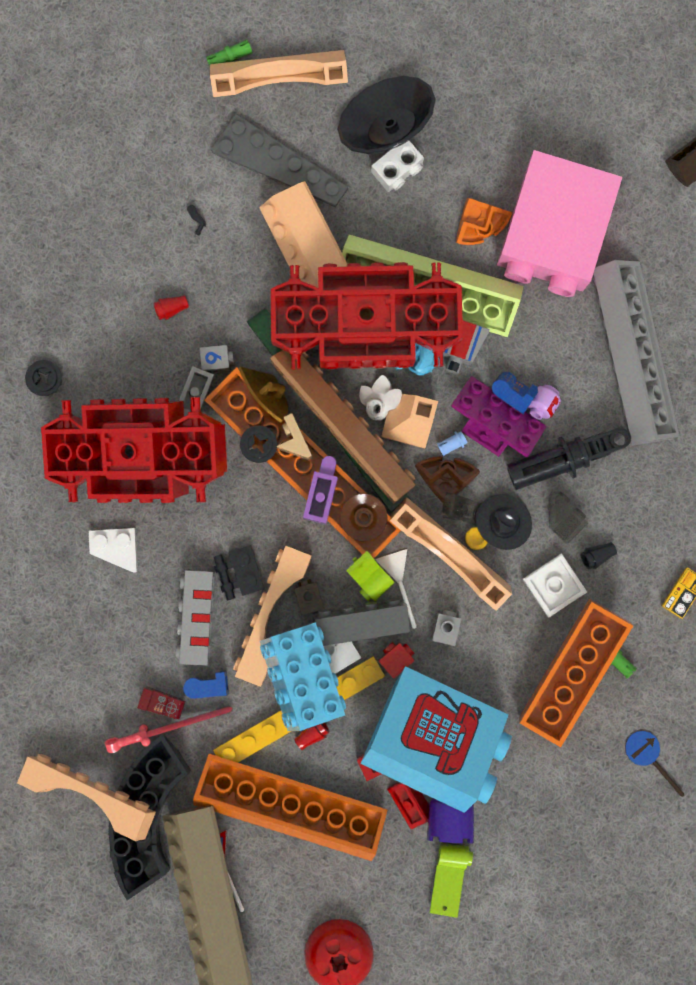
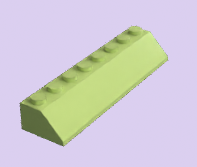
M353 235L348 236L342 252L347 264L359 263L361 266H370L371 263H384V266H394V263L406 262L408 265H413L414 286L431 279V263L436 262V272L437 262L441 263V276L462 286L463 321L490 329L489 332L508 337L521 300L522 285Z

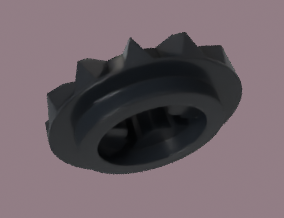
M39 360L27 369L25 382L32 393L38 396H49L56 393L59 386L62 385L63 375L59 367L53 362ZM38 372L44 375L49 373L50 376L47 379L50 385L44 382L39 383L41 377Z
M264 426L250 427L243 433L240 439L242 454L246 459L255 463L267 462L275 455L276 446H278L275 434ZM253 436H256L260 441H266L262 445L264 453L259 451L258 448L250 450L255 445Z

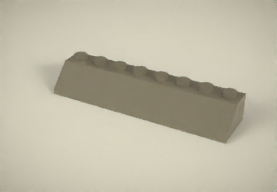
M189 807L163 815L164 830L168 839L169 853L173 862L174 876L177 880L180 894L179 899L183 908L184 922L188 931L189 945L193 954L199 985H253L214 807Z

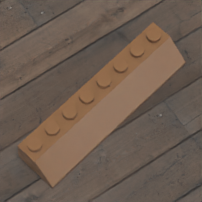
M282 350L270 358L273 367L393 504L415 487L413 482L415 477L408 469L404 471L398 465L400 460L392 451L387 453L382 447L385 444L377 434L373 436L367 430L370 426L361 416L357 418L352 413L354 410L353 406L347 399L342 401L338 397L337 393L339 390L331 381L328 384L322 378L324 373L316 364L310 365L306 360L309 358L306 352L301 355V369L297 370V360L295 361L296 370L291 369L290 353Z

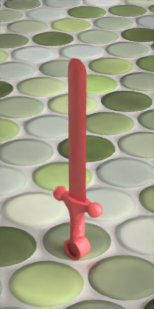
M224 707L148 731L147 725L143 724L139 727V732L119 739L116 737L110 738L105 741V746L108 753L117 752L121 747L136 742H141L143 746H149L151 742L149 737L229 713L233 708Z

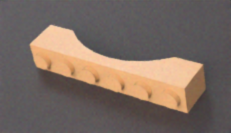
M344 50L210 64L213 97L236 95L254 87L279 82H312L323 85L348 83Z
M406 497L391 513L390 521L395 526L445 561L493 609L497 610L512 595L510 584Z
M285 546L284 550H279L275 562L279 563L276 572L271 571L267 583L270 584L267 593H262L258 604L262 608L259 615L254 614L250 627H253L251 636L246 635L242 645V648L245 649L243 657H238L233 668V670L237 671L235 677L260 687L263 685L268 667L261 654L260 641L266 639V629L270 613L281 595L294 583L304 578L312 558L311 555Z
M38 754V756L27 757L18 779V784L34 792H48L63 788L82 793L92 799L104 811L115 832L134 841L146 839L156 813L149 809L147 803L138 800L134 802L128 799L129 795L124 792L109 790L110 786L98 781L94 783L84 773L77 772L75 774L65 764L50 762L51 758L46 755Z

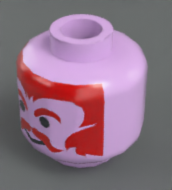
M550 385L538 386V393L528 406L531 416L539 420L553 417L561 403L558 390Z

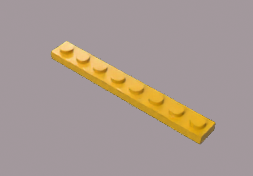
M374 656L337 677L339 684L337 686L338 694L344 700L385 677ZM280 710L218 746L213 751L218 757L238 763L291 731H287V728L284 726L282 711Z

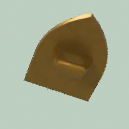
M240 366L238 369L254 399L266 412L281 423L288 414V403L284 395L285 386L278 383L275 375Z

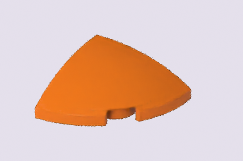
M467 198L459 223L456 243L462 245L484 243L482 239L491 235L496 236L505 228L513 212Z

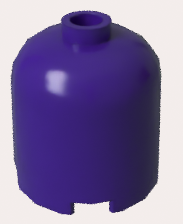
M432 798L429 805L427 840L433 841V836L438 837L439 842L463 843L464 838L467 839L468 843L473 844L474 804L464 813Z

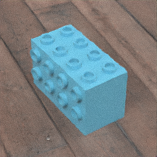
M316 622L260 641L261 654L266 661L268 676L273 683L275 698L278 705H280L282 720L287 731H302L345 716L346 704L343 697L338 694V679L336 674L331 672L329 665L331 657L328 650H324L322 643L324 640L323 632L320 627H317Z

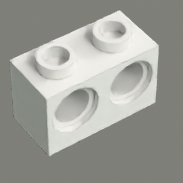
M408 141L390 150L371 166V173L387 192H390L392 189L396 191L405 183L404 179L409 175L415 176L421 171L424 157ZM409 156L413 159V162L404 163L402 158ZM388 170H392L396 173V175L392 178L386 177L384 173Z

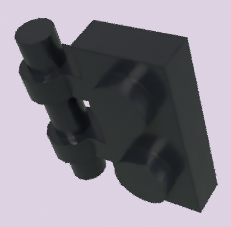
M251 545L230 551L231 561L226 563L222 554L214 556L215 572L219 574L222 583L220 588L222 593H225L227 601L236 598L233 591L236 588H240L242 596L264 590ZM234 568L237 581H230L228 569Z

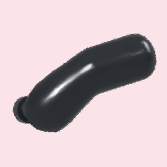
M189 205L187 207L189 215L200 224L197 231H195V234L199 236L203 227H206V222L196 207Z

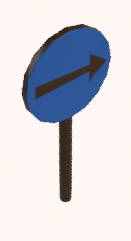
M637 731L631 734L625 745L629 760L640 766L653 763L676 792L683 797V791L656 761L660 753V744L657 738L652 733L646 731Z

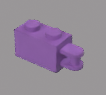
M326 456L322 460L320 472L314 471L303 515L305 520L327 525L338 477L334 476L336 460L332 456Z

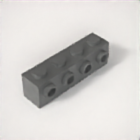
M390 598L385 603L379 604L375 601L365 602L360 607L345 605L340 607L341 610L335 611L320 609L317 611L318 613L312 614L313 623L316 622L317 627H320L323 632V646L410 632L408 607L400 598Z

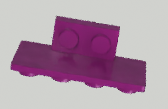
M473 376L469 378L451 405L452 408L469 418L462 429V433L498 457L507 445L528 457L546 429L545 424L527 412H524V414L520 413L497 397L491 388Z

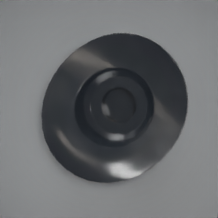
M505 494L491 496L479 506L476 513V526L480 535L487 543L498 549H516L523 545L531 534L532 520L530 513L525 505L513 496Z

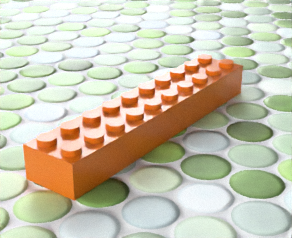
M237 367L204 400L240 437L250 427L264 426L275 434L277 445L293 439L292 436L287 437L282 427V424L286 423L285 420L280 423L254 399ZM300 429L312 459L307 460L276 449L275 455L267 463L307 501L314 471L320 472L322 460L328 455ZM253 436L255 445L252 448H258L259 451L264 453L262 445L266 441H260L256 436ZM336 464L334 476L338 477L327 522L361 555L368 551L375 558L401 530L390 521V516L387 514L386 527L375 539L358 541L346 534L340 521L342 507L351 497L367 493ZM361 514L359 516V520L361 522H367L368 516L366 514Z

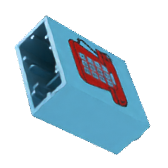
M405 666L393 685L360 764L465 813L477 800L486 804L494 791L497 777L489 774L488 770L493 758L500 762L503 760L511 744L512 735L503 732L508 714Z

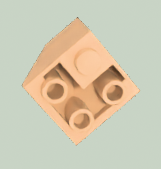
M402 394L399 405L395 409L388 411L381 437L425 449L438 401L417 395Z

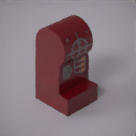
M146 686L143 689L137 708L162 714L170 718L180 719L186 701Z

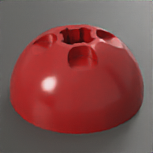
M334 919L322 923L310 934L306 942L304 958L310 976L319 985H359L371 970L374 951L368 934L358 924L349 920Z

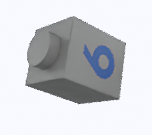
M227 345L200 348L202 370L209 373L231 371V365L235 364L234 353L229 351Z

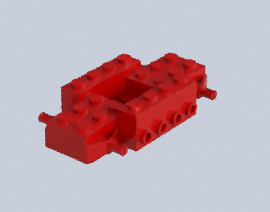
M406 262L394 263V266H384V263H371L370 266L349 263L347 267H337V264L328 263L324 264L323 267H318V288L301 281V278H299V265H295V274L294 265H290L289 281L271 288L272 345L290 353L292 370H296V360L297 370L301 369L302 353L318 344L320 368L414 367L416 360L415 343L434 353V367H438V358L439 367H443V353L445 350L461 342L463 339L462 286L441 276V263L437 262V272L436 262L431 263V279L414 286L413 265H408ZM365 308L372 310L373 317L370 320L362 319L360 317L361 310Z
M190 397L191 412H188L186 416H184V401H169V398H154L155 401H147V398H135L133 402H126V399H111V402H104V399L90 400V404L81 405L82 419L73 416L71 400H61L62 414L41 427L45 479L64 486V489H68V502H78V485L86 481L88 499H97V503L111 502V499H118V503L132 502V499H139V503L154 502L153 499H161V503L175 502V498L189 494V485L192 486V489H196V502H206V485L222 477L224 472H227L225 424H221V422L202 413L200 397ZM127 445L131 446L134 451L131 458L125 453Z

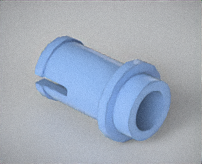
M455 431V435L437 443L443 456L459 447L464 448L467 440L462 431L458 433Z

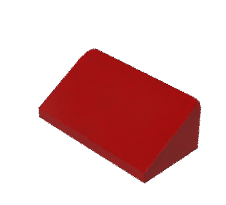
M400 782L387 789L410 829L428 822L429 804L423 793Z

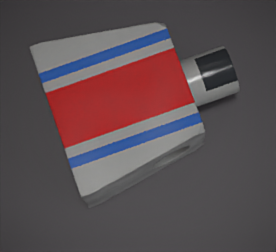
M463 321L462 341L446 349L443 353V357L449 358L446 370L459 374L462 363L471 366L490 329Z

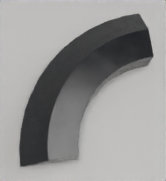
M164 734L150 743L128 768L117 790L128 794V799L134 802L138 800L147 803L149 809L156 812L146 839L134 841L115 832L109 820L110 858L114 867V875L126 900H129L165 876L170 870L160 842L161 813L171 790L182 778L190 773L191 769L179 750Z

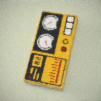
M685 568L661 605L680 619H683L696 598V573L689 568Z

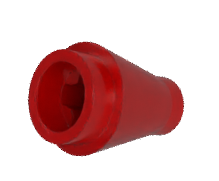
M185 295L158 299V302L153 303L158 319H165V321L184 309L189 308Z
M322 723L303 730L294 740L297 746L304 750L306 747L327 738L330 730L326 723Z

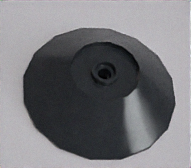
M398 76L384 79L365 88L349 102L340 116L337 130L341 143L353 152L364 154L386 152L405 144L425 127L433 115L436 98L432 87L420 78Z

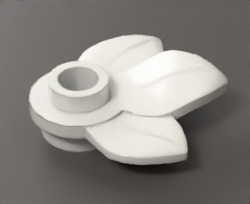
M381 375L375 381L372 388L361 386L359 397L361 403L366 406L368 416L373 420L379 421L387 416L388 411L395 409L399 405L402 391L401 389H392L389 379L385 375ZM380 405V412L377 413L376 408Z

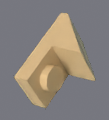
M293 414L285 416L284 420L286 423L282 424V427L287 437L292 436L293 439L276 446L277 449L307 460L312 459V455Z

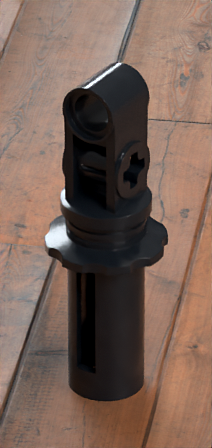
M617 428L593 435L583 441L578 436L574 438V441L566 443L563 437H558L557 447L506 465L515 490L564 473L568 474V472L572 479L577 477L576 469L590 467V461L611 455V453L627 447L631 442V434L625 428ZM616 433L624 436L625 442L623 445H617L614 442L613 437ZM560 456L564 458V463L527 476L523 475V469Z

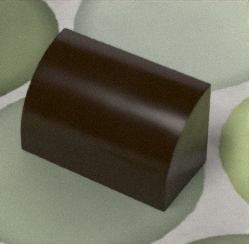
M696 137L665 160L672 174L686 187L696 181Z

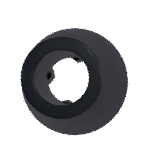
M612 542L585 548L584 552L581 553V559L587 569H596L612 556L617 555V550Z

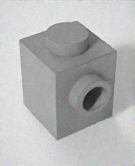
M443 610V614L437 613L431 638L432 641L456 645L461 618H456L457 613Z

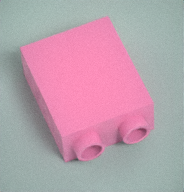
M534 150L525 171L497 262V266L506 268L504 276L512 281L524 284L530 283L532 276L549 281L548 290L565 297H573L576 290L583 292L591 282L622 177Z

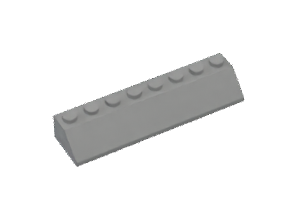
M614 260L595 267L593 280L598 291V303L602 309L603 325L607 331L608 347L612 353L613 369L617 375L618 391L622 398L623 413L627 420L628 431L631 434L632 446L680 437L640 262Z

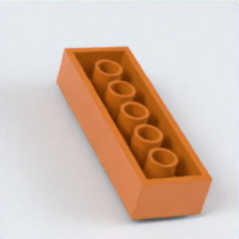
M589 598L519 716V723L561 747L633 628L632 623Z

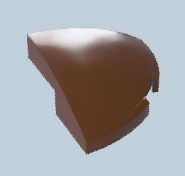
M437 456L415 464L425 483L443 504L461 492L480 473V470L474 465L459 458H454L453 462L451 460L442 461L443 457Z

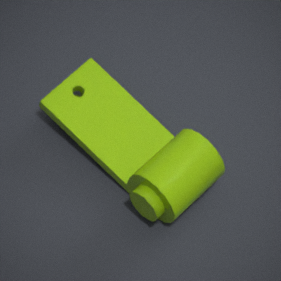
M368 551L359 559L354 557L352 559L354 563L346 570L362 588L359 592L368 602L371 599L374 601L379 599L395 583Z
M447 842L440 843L429 913L458 918L464 871L467 866L472 865L473 852L469 851V846Z

